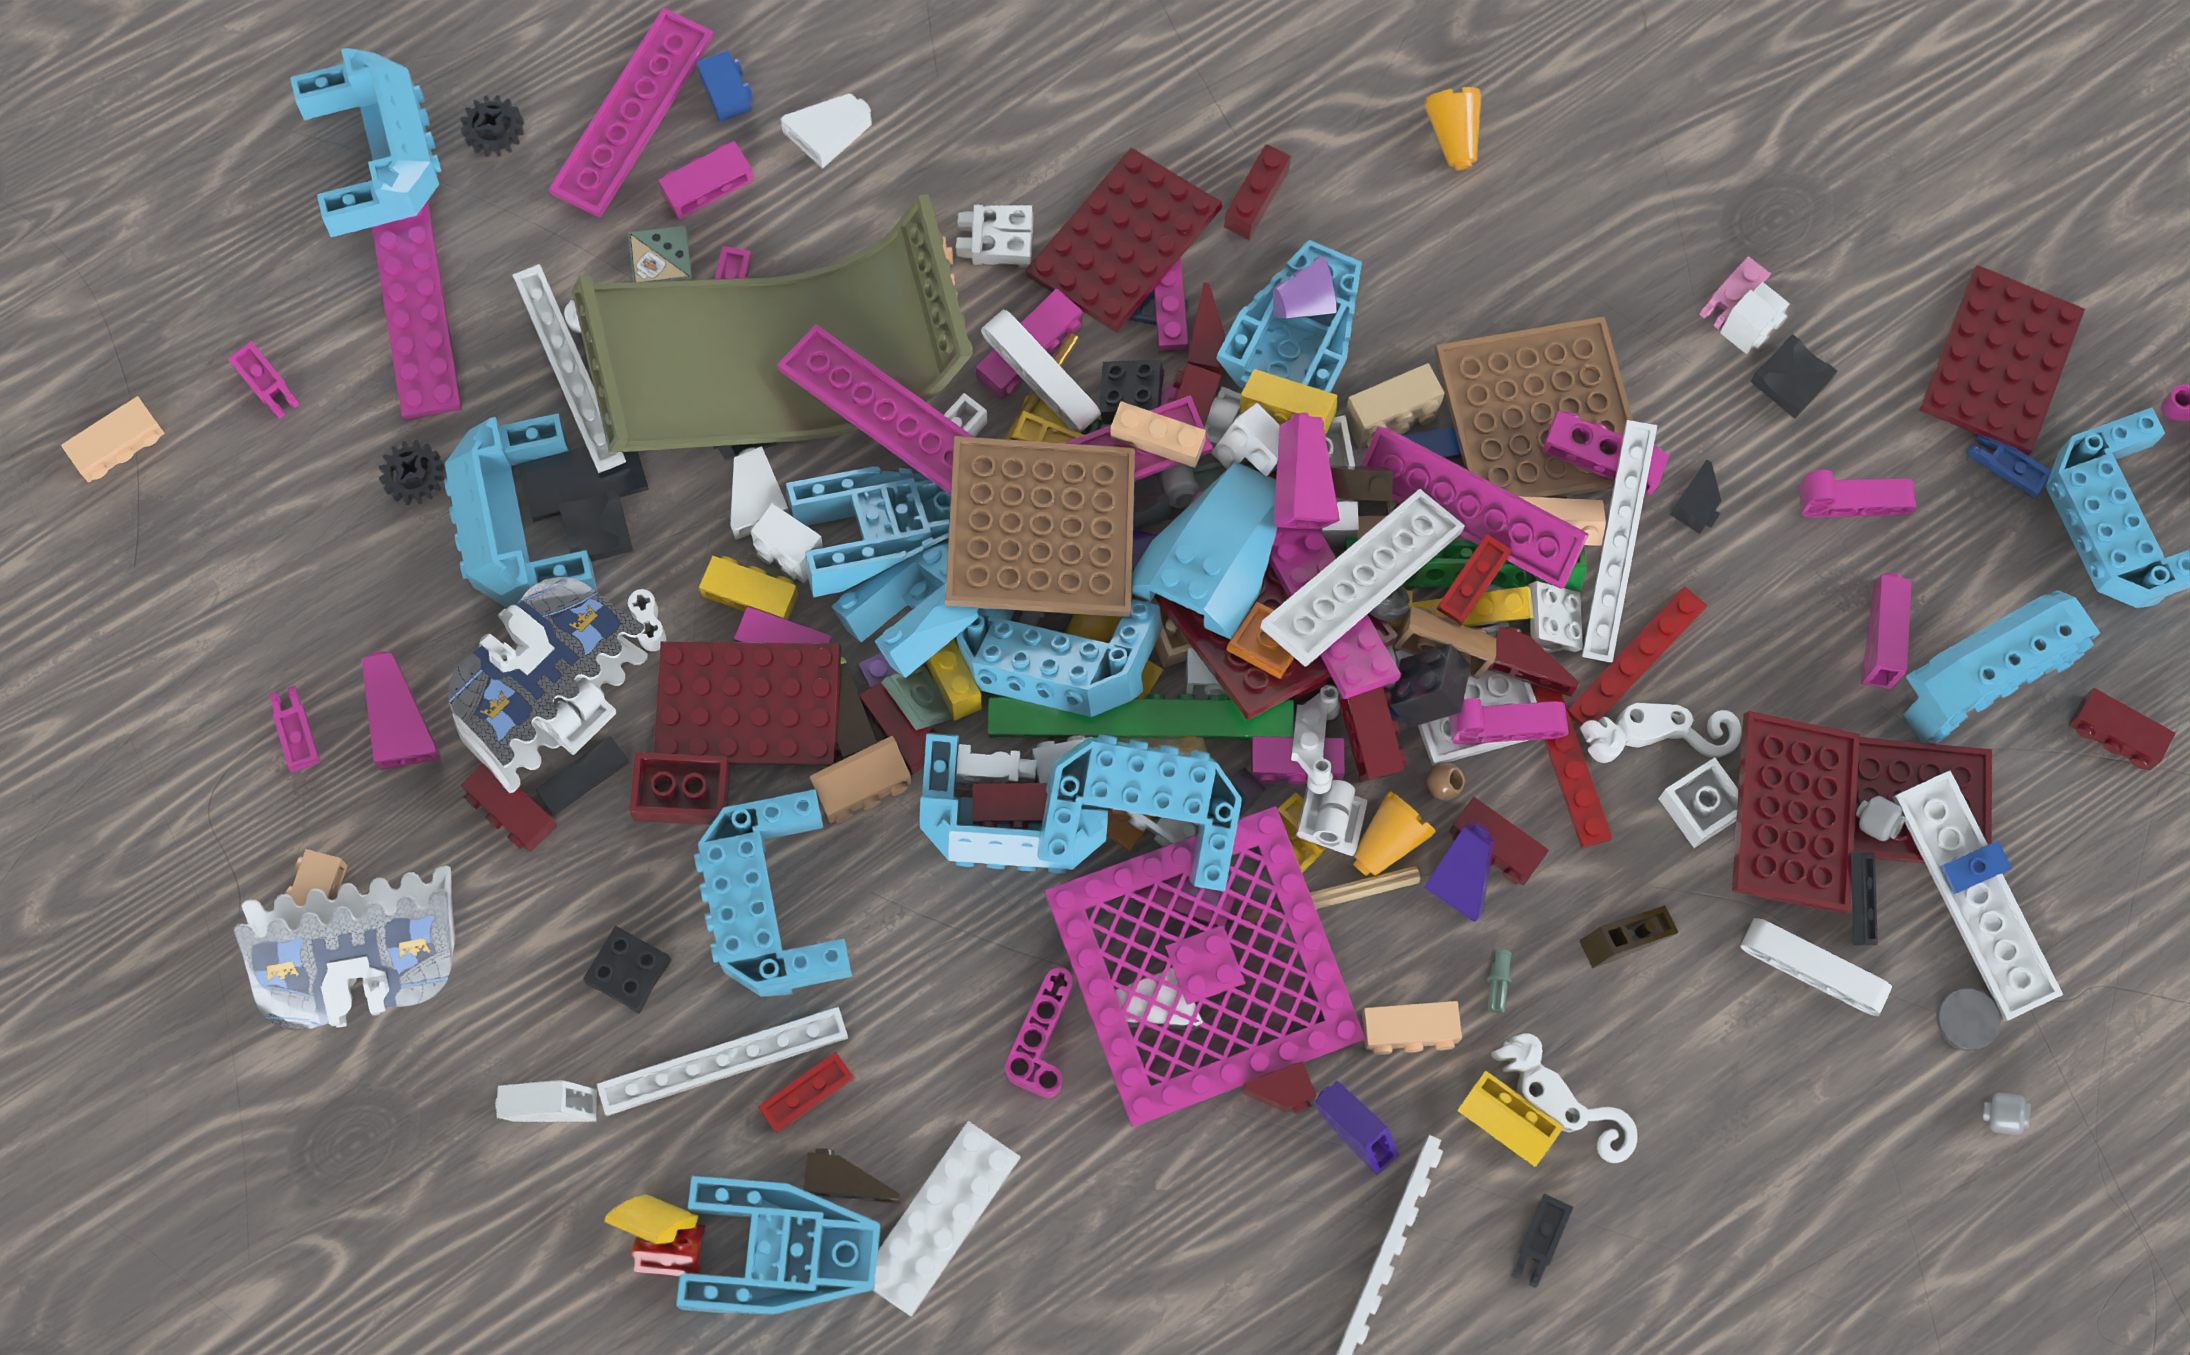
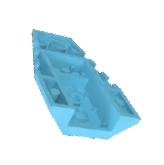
M1308 240L1286 263V267L1271 279V282L1264 290H1260L1254 296L1253 301L1239 312L1220 348L1216 359L1235 383L1244 389L1253 370L1256 369L1331 393L1347 360L1362 262ZM1316 257H1325L1333 282L1337 313L1275 318L1273 288L1281 282L1291 279L1292 274L1299 269L1308 267L1314 262L1313 259Z
M1238 462L1231 465L1152 540L1132 572L1131 594L1148 602H1151L1155 594L1170 599L1204 615V628L1231 640L1261 591L1264 573L1267 569L1269 555L1277 527L1274 525L1276 479L1265 476Z

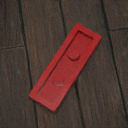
M1486 534L1436 609L1462 626L1510 556L1512 550Z
M834 1052L759 1105L758 1108L776 1134H778L854 1080V1076L837 1052Z

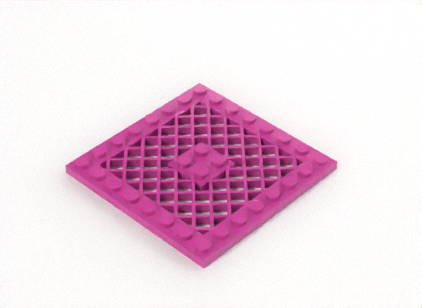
M1276 806L1238 820L1232 856L1239 854L1234 867H1229L1231 874L1226 883L1225 891H1220L1222 894L1216 907L1201 900L1206 888L1200 887L1196 898L1180 891L1186 877L1190 878L1198 835L1044 891L1131 1128L1238 1088L1246 1082L1301 1061L1303 1063L1366 1039ZM1257 847L1260 855L1249 850ZM1244 855L1260 862L1254 876L1239 870ZM1264 866L1271 884L1258 879ZM1182 875L1176 888L1162 882ZM1235 875L1251 882L1245 896L1230 890ZM1153 885L1147 899L1133 893ZM1255 885L1271 891L1265 905L1250 899ZM1158 887L1173 894L1167 908L1152 902ZM1227 895L1242 902L1236 916L1221 910ZM1275 895L1282 913L1269 908ZM1124 896L1118 910L1104 904ZM1178 896L1193 903L1187 917L1171 911ZM1128 898L1144 904L1138 919L1123 912ZM1247 904L1262 911L1256 925L1241 919ZM1095 906L1090 919H1088L1085 910ZM1197 906L1213 912L1207 927L1192 920ZM1149 907L1164 913L1158 928L1143 922ZM1100 908L1115 915L1109 930L1093 923ZM1218 914L1233 921L1228 934H1226L1223 925L1212 929ZM1266 914L1282 920L1276 935L1260 928ZM1169 916L1184 923L1178 937L1162 931ZM1119 918L1135 924L1129 939L1113 932ZM1238 924L1253 931L1247 945L1232 939ZM1286 924L1293 942L1281 937ZM1189 925L1203 931L1183 939ZM1140 927L1155 933L1149 948L1134 942ZM1092 929L1106 935L1100 949ZM1258 933L1273 940L1267 954L1252 948ZM1160 936L1174 942L1164 947L1167 957L1153 951ZM1110 938L1126 944L1120 959L1104 952ZM1277 943L1293 949L1287 964L1272 957ZM1231 945L1244 950L1239 964ZM1131 947L1146 953L1140 968L1125 962ZM1249 953L1264 960L1258 974L1243 968ZM1297 953L1305 972L1292 966ZM1151 956L1166 963L1160 978L1144 971ZM1104 959L1117 964L1112 978H1110ZM1269 962L1284 969L1278 984L1263 977ZM1121 967L1137 973L1131 989L1115 982ZM1170 967L1174 971L1179 986L1165 980ZM1289 972L1304 978L1298 993L1283 986ZM1242 974L1255 980L1249 995L1235 989V987L1245 984ZM1142 976L1158 982L1151 998L1135 991ZM1260 982L1275 989L1269 1004L1254 997ZM1308 983L1316 1001L1303 996ZM1162 985L1178 991L1172 1007L1156 1001ZM1114 987L1129 993L1123 1008L1120 1005ZM1226 991L1220 1005L1206 999ZM1280 992L1295 998L1289 1013L1274 1007ZM1231 993L1246 1000L1240 1015L1225 1008ZM1182 994L1187 1005L1197 1002L1192 1017L1176 1010ZM1133 996L1149 1002L1143 1018L1126 1011ZM1300 1001L1315 1007L1309 1022L1294 1016ZM1251 1002L1266 1009L1260 1024L1245 1017ZM1202 1004L1217 1010L1211 1026L1204 1022L1198 1024L1199 1027L1208 1031L1201 1046L1188 1040L1187 1037L1193 1024L1199 1022L1196 1017ZM1153 1005L1169 1011L1162 1027L1147 1021ZM1271 1012L1286 1018L1280 1033L1265 1027ZM1320 1012L1323 1018V1022L1315 1024ZM1222 1013L1237 1020L1231 1035L1216 1028ZM1173 1014L1190 1021L1182 1037L1167 1030ZM1125 1016L1139 1022L1133 1037ZM1291 1021L1306 1027L1286 1035ZM1242 1023L1258 1029L1251 1044L1236 1038ZM1144 1026L1159 1032L1153 1048L1137 1041ZM1262 1032L1277 1038L1257 1046ZM1213 1033L1229 1040L1222 1055L1207 1049ZM1164 1035L1179 1041L1173 1057L1158 1050ZM1233 1043L1249 1049L1227 1057ZM1184 1044L1199 1051L1193 1066L1178 1060ZM1136 1046L1150 1052L1145 1066L1142 1064ZM1204 1054L1219 1060L1198 1068ZM1155 1055L1170 1062L1164 1077L1149 1071ZM1175 1064L1190 1071L1169 1079ZM1147 1076L1161 1083L1151 1086Z

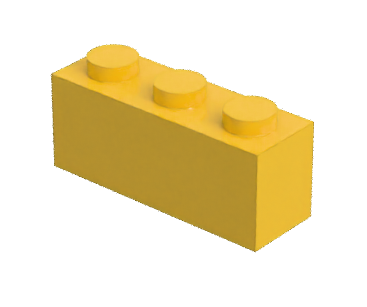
M1256 369L1253 370L1241 393L1242 414L1258 403L1281 425L1291 420L1292 415L1305 412L1309 416L1322 417L1325 436L1337 411V395Z
M712 556L699 586L703 598L745 612L748 606L785 620L789 619L799 596L797 586L794 585L792 580L783 576H778L777 578L768 576L764 570L755 566L743 567L738 565L739 563L735 559L727 556H722V558Z
M952 639L925 662L954 721L982 710L981 692L954 639Z
M1487 1071L1484 1072L1457 1110L1534 1167L1537 1166L1564 1128V1126L1529 1103L1525 1098Z

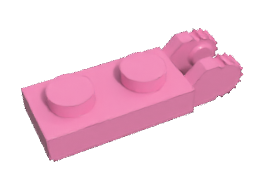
M1748 256L1713 294L1711 300L1699 315L1706 318L1713 312L1716 306H1719L1724 310L1723 314L1716 319L1714 324L1719 330L1725 324L1730 312L1750 290L1754 292L1762 282L1765 283L1771 273Z

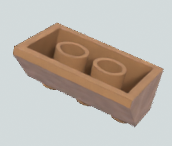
M1411 606L1402 619L1397 634L1398 639L1394 644V648L1412 655L1452 644L1471 666L1469 676L1476 679L1493 664L1496 658V638L1488 635L1487 631L1481 628L1461 626L1449 617H1439L1432 614L1431 610L1421 606Z
M893 736L809 776L812 789L816 790L819 804L829 824L834 821L842 823L853 816V812L861 808L865 810L873 808L881 802V798L889 794L892 796L899 795L908 789V785L912 784L910 773Z

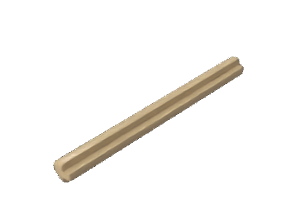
M1413 866L1310 892L1315 908L1319 909L1418 884L1421 880L1418 868ZM1278 901L1272 902L1269 908L1282 913ZM1254 907L1244 909L1242 918L1256 925L1262 911ZM1266 914L1263 923L1276 920L1278 918L1270 914Z

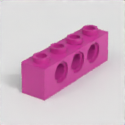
M1558 410L1552 420L1541 452L1615 481L1623 434L1611 432L1602 424L1581 420L1579 416L1572 412H1561ZM1576 435L1581 437L1584 441V444H1579L1575 442L1572 436ZM1655 445L1653 446L1645 494L1650 496L1659 486L1670 456ZM1600 447H1607L1612 455L1604 454Z

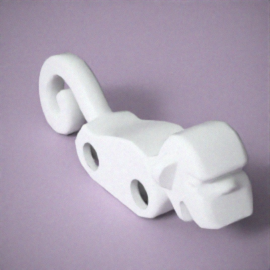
M1634 703L1618 715L1615 724L1609 718L1602 717L1598 722L1594 720L1586 721L1580 727L1586 742L1590 744L1588 752L1597 762L1601 763L1613 761L1622 752L1625 745L1638 748L1651 745L1666 738H1683L1700 754L1709 758H1723L1731 754L1738 747L1742 736L1741 724L1738 718L1730 711L1720 710L1709 718L1707 730L1710 737L1717 740L1723 735L1720 723H1724L1727 725L1729 737L1724 745H1713L1691 728L1694 721L1691 712L1682 706L1672 704ZM1677 711V712H1680L1681 714H1680V715H1677V714H1674L1673 712Z
M1530 1033L1513 1036L1509 1039V1042H1504L1502 1048L1491 1052L1494 1060L1509 1061V1064L1503 1067L1502 1071H1516L1520 1073L1516 1093L1564 1126L1562 1131L1570 1133L1582 1129L1587 1125L1588 1121L1611 1120L1617 1122L1622 1127L1624 1142L1617 1151L1612 1150L1610 1143L1618 1138V1132L1615 1129L1607 1130L1598 1139V1154L1602 1159L1610 1163L1624 1161L1632 1154L1637 1143V1128L1632 1118L1617 1108L1587 1109L1578 1103L1560 1076L1541 1064L1542 1043L1536 1036ZM1530 1085L1536 1089L1535 1097L1529 1092ZM1566 1111L1572 1115L1571 1123L1566 1120Z

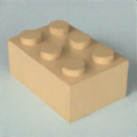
M1427 363L1350 396L1344 416L1346 415L1348 429L1358 449L1365 446L1369 448L1378 426L1387 427L1402 435L1409 431L1411 426L1418 423L1426 425L1435 420L1444 397V391L1430 364Z

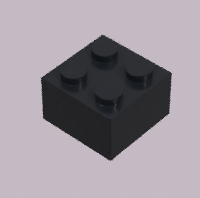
M1452 644L1400 659L1398 670L1401 676L1399 681H1396L1394 684L1390 706L1410 728L1461 713L1471 666Z

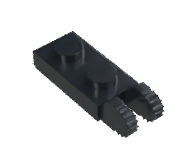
M1547 1194L1542 1195L1518 1252L1520 1255L1511 1277L1518 1280L1525 1269L1524 1266L1527 1259L1530 1258L1539 1263L1530 1277L1529 1285L1534 1288L1538 1286L1546 1266H1549L1573 1210L1572 1206Z

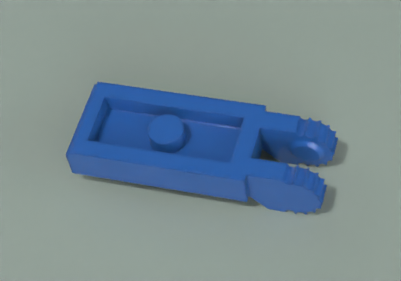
M1976 436L1975 439L1978 443L1995 452L1991 455L1980 449V447L1971 445L1966 452L1970 458L1980 464H1984L1986 468L2033 498L2039 495L2048 481L2051 470L2014 447L1985 436Z

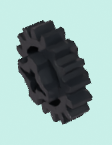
M486 95L484 96V102L481 104L476 99L473 101L474 109L465 108L468 117H461L463 127L460 129L463 137H465L468 147L473 145L475 153H479L483 149L486 157L490 156L491 151H495L499 157L501 156V150L504 148L509 153L512 151L511 143L520 144L517 135H524L522 127L524 120L522 115H520L518 106L512 107L510 99H506L502 103L499 95L495 96L494 101H490Z
M415 440L411 447L408 446L406 441H402V449L400 450L392 446L391 449L394 454L392 456L384 454L383 458L387 464L379 465V470L383 474L379 476V480L382 485H385L383 487L388 495L392 494L396 502L403 497L406 505H410L412 499H416L418 504H422V497L425 495L427 498L432 499L431 491L433 489L441 490L437 481L445 479L444 473L441 472L445 469V465L439 460L441 458L437 451L432 452L430 445L427 443L421 448L418 440ZM428 462L431 465V474H428L426 471ZM394 471H396L398 474V476L396 477V484L393 480Z

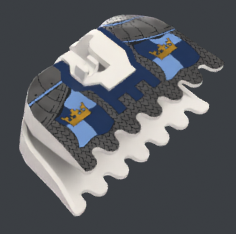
M556 577L543 580L530 588L516 605L513 604L507 609H503L498 614V617L504 623L511 638L518 645L515 651L507 643L502 644L491 634H486L480 639V647L459 664L449 680L448 699L453 712L455 727L462 743L490 769L509 793H513L520 786V778L516 773L517 768L525 767L529 770H535L540 767L542 759L537 752L538 747L547 746L554 749L561 746L533 721L535 719H541L545 722L554 721L558 716V709L554 704L556 698H563L568 701L578 698L580 691L575 682L577 677L579 679L586 678L601 691L605 700L604 692L600 687L603 683H609L614 686L624 683L625 672L621 668L623 663L629 662L633 665H641L648 658V653L621 635L638 637L644 632L645 625L617 608L587 584L577 579Z
M442 866L437 868L433 872V880L429 884H424L416 873L408 872L402 877L399 889H392L387 880L376 878L370 883L369 893L366 895H361L353 884L345 883L338 889V897L335 900L327 899L325 893L320 889H312L308 892L306 903L303 906L296 905L293 898L288 894H282L275 899L272 911H265L257 900H246L242 903V909L248 924H240L234 928L235 936L244 957L255 1002L259 1011L267 1020L282 1028L291 1030L312 1029L329 1023L337 1028L347 1026L346 1013L350 1010L352 1004L350 987L354 985L358 977H363L365 995L367 996L372 1015L386 1012L387 1007H401L423 1003L436 996L447 983L452 967L455 944L451 899V867Z

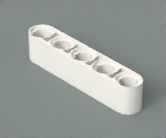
M1003 309L981 328V333L987 342L1069 429L1081 433L1101 415L1099 408L1007 310Z
M1754 918L1741 944L1742 950L1873 1016L1880 1015L1892 989V986L1887 981L1763 919Z

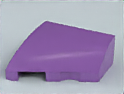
M1316 257L1313 259L1314 262L1308 267L1299 269L1292 274L1291 279L1281 282L1273 288L1275 318L1337 313L1333 282L1325 257Z

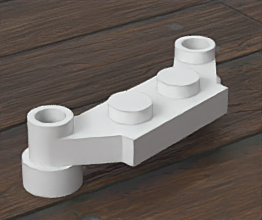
M1332 685L1322 687L1320 693L1306 704H1297L1291 761H1297L1308 774V788L1318 794L1329 791L1333 779L1331 763L1323 758L1326 720L1336 718L1340 708L1338 689Z

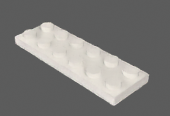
M968 1121L878 1250L875 1287L873 1291L912 1317L1019 1161L1020 1156Z

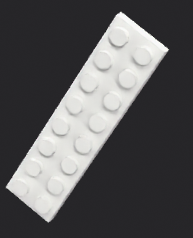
M1419 489L1262 621L1260 628L1306 667L1463 532L1465 525Z
M1951 771L1893 796L1895 803L1902 809L1905 823L2004 1021H2008L2063 995L2002 873L1957 894H1953L1940 866L1988 844Z

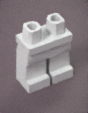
M974 205V212L958 213V231L973 232L972 238H957L956 252L958 257L972 258L973 265H982V263L988 265L1015 264L1019 265V268H1027L1031 264L1032 206L983 207V205Z
M959 744L956 789L972 790V784L1034 783L1036 760L1019 759L1020 751L1012 750L1010 755L1002 751L995 752L992 755L971 753V745Z

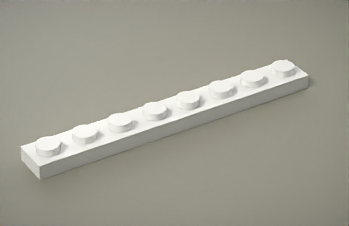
M540 264L513 274L515 283L598 473L625 463L626 460L622 452L609 453L593 384Z
M1627 420L1625 424L1581 656L1584 658L1613 662L1657 425Z
M839 1007L598 1083L597 1087L604 1112L608 1116L848 1039V1035Z
M1429 1135L1425 1140L1336 1355H1353L1356 1343L1363 1344L1369 1330V1326L1365 1325L1369 1313L1375 1315L1382 1297L1377 1295L1381 1283L1387 1285L1394 1270V1267L1389 1265L1394 1254L1399 1256L1407 1239L1402 1236L1406 1224L1412 1226L1419 1210L1414 1207L1418 1195L1424 1197L1431 1181L1426 1178L1430 1166L1433 1168L1437 1167L1443 1153L1442 1150L1438 1149L1441 1142L1440 1139Z

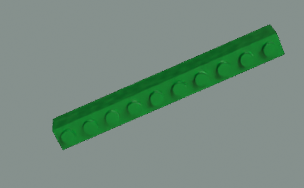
M995 694V698H989L988 736L989 738H1069L1072 736L1098 738L1099 734L1117 737V739L1252 740L1253 737H1294V700H1285L1261 714L1246 720L1233 701L1226 700V695L1214 694L1208 695V700H1195V695L1180 694L1177 695V699H1165L1164 694H1148L1147 699L1134 698L1127 703L1090 717Z

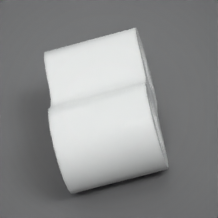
M636 590L629 596L628 606L633 618L645 625V630L638 636V640L645 650L657 651L660 649V641H666L663 626L657 619V603L653 594L648 590ZM646 603V609L640 610V604ZM653 630L654 637L648 638V632Z

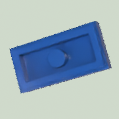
M1999 840L1940 866L1953 894H1957L2012 869Z

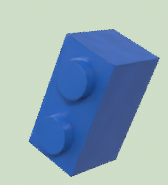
M729 50L696 61L700 78L719 122L751 111L750 100L754 98L748 82H742L740 76L743 75L739 60H733Z

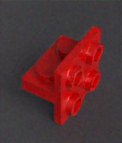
M696 1224L695 1228L679 1229L676 1232L674 1242L655 1244L636 1236L631 1249V1256L635 1257L634 1272L680 1276V1273L699 1275L701 1243L705 1234V1225Z

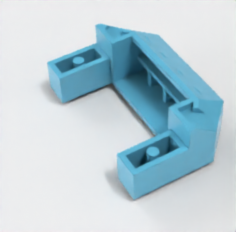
M349 48L341 49L345 64L290 77L295 101L304 120L358 106L361 109L373 161L368 162L372 181L317 194L322 219L331 237L416 216L439 186L437 173L442 172L437 155L432 156L431 149L436 147L431 131L426 132L425 126L430 125L426 109H420L419 103L424 102L422 91L419 85L414 86L408 68L373 52Z
M2153 408L2073 435L2060 449L2045 486L2097 592L2135 608L2154 606L2166 596L2190 588V549L2167 558L2164 557L2116 461L2119 458L2153 447L2165 434Z
M559 413L502 426L499 425L496 417L489 418L470 429L445 462L448 479H444V484L448 497L451 496L453 506H450L449 510L452 522L457 526L458 533L454 534L457 549L462 552L463 561H460V568L463 579L468 578L474 589L506 608L513 604L516 605L535 584L556 577L577 579L587 584L593 590H597L592 563L586 550L534 562L529 560L511 466L569 451L564 426Z
M2058 590L2050 595L2040 596L1939 653L1929 660L1930 663L1908 674L1906 679L1919 698L1903 716L1921 743L1933 740L1936 744L1948 737L1951 731L1959 727V723L1968 718L1966 713L1974 708L1977 712H1980L1993 704V700L1999 696L2004 698L2019 689V685L2026 681L2028 684L2035 681L2044 672L2048 674L2056 669L2061 673L2075 664L2074 661L2082 657L2085 651L2094 646L2092 640L2100 632L2076 597Z
M1131 599L1130 617H1122L1110 643H1104L1010 621L1015 610L979 608L977 610L978 618L956 636L959 651L979 690L1092 717L1127 703L1142 693L1141 673L1160 635L1162 623L1159 605Z
M926 734L923 792L920 800V828L948 861H956L957 866L974 867V863H987L986 867L993 869H1005V865H1016L1017 870L1036 871V867L1048 868V872L1066 873L1067 869L1073 870L1106 841L1108 808L1087 804L1081 805L1071 866L1040 861L1038 859L1037 850L1041 824H1029L1028 829H1010V824H998V828L981 827L979 824H973L972 797L955 796L959 735Z
M1099 734L1098 738L1088 737L1052 763L1046 786L1048 795L1037 857L1040 861L1071 866L1082 804L1200 824L1189 881L1196 887L1225 891L1242 798L1218 763L1209 758V753L1191 750V754L1180 753L1179 748L1161 745L1160 749L1148 747L1147 742L1130 740L1129 744L1117 742V737Z
M815 789L723 808L699 841L700 853L694 854L697 872H703L705 883L700 884L703 902H709L710 913L705 914L708 932L714 931L716 943L711 944L714 963L720 962L725 974L760 997L793 994L792 989L852 977L845 939L783 951L764 856V852H766L764 840L824 828Z

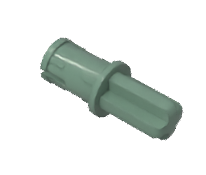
M1506 950L1492 951L1490 976L1487 977V983L1490 984L1488 1009L1494 1013H1503L1505 1011L1507 986L1512 983V980L1509 978L1512 953Z

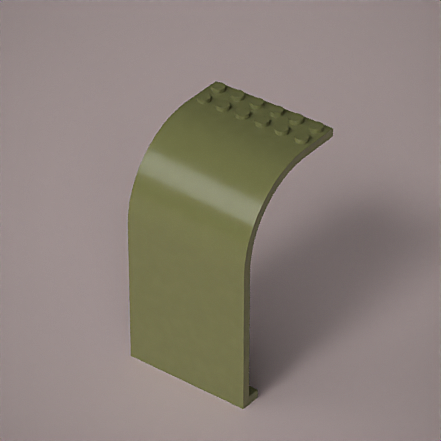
M929 194L917 195L898 223L877 243L846 260L817 270L770 278L593 284L591 276H579L572 288V295L609 453L803 441L859 431V428L778 370L777 364L815 324L925 402L943 390L972 356V344L967 338L964 327L965 318L963 313L960 312L957 301V288L952 282L950 262L946 259L944 253L943 236L938 230L936 210L931 204Z

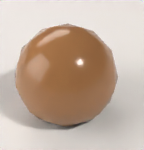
M1448 762L1433 766L1426 780L1429 792L1435 798L1443 801L1458 797L1465 783L1462 771L1456 765Z

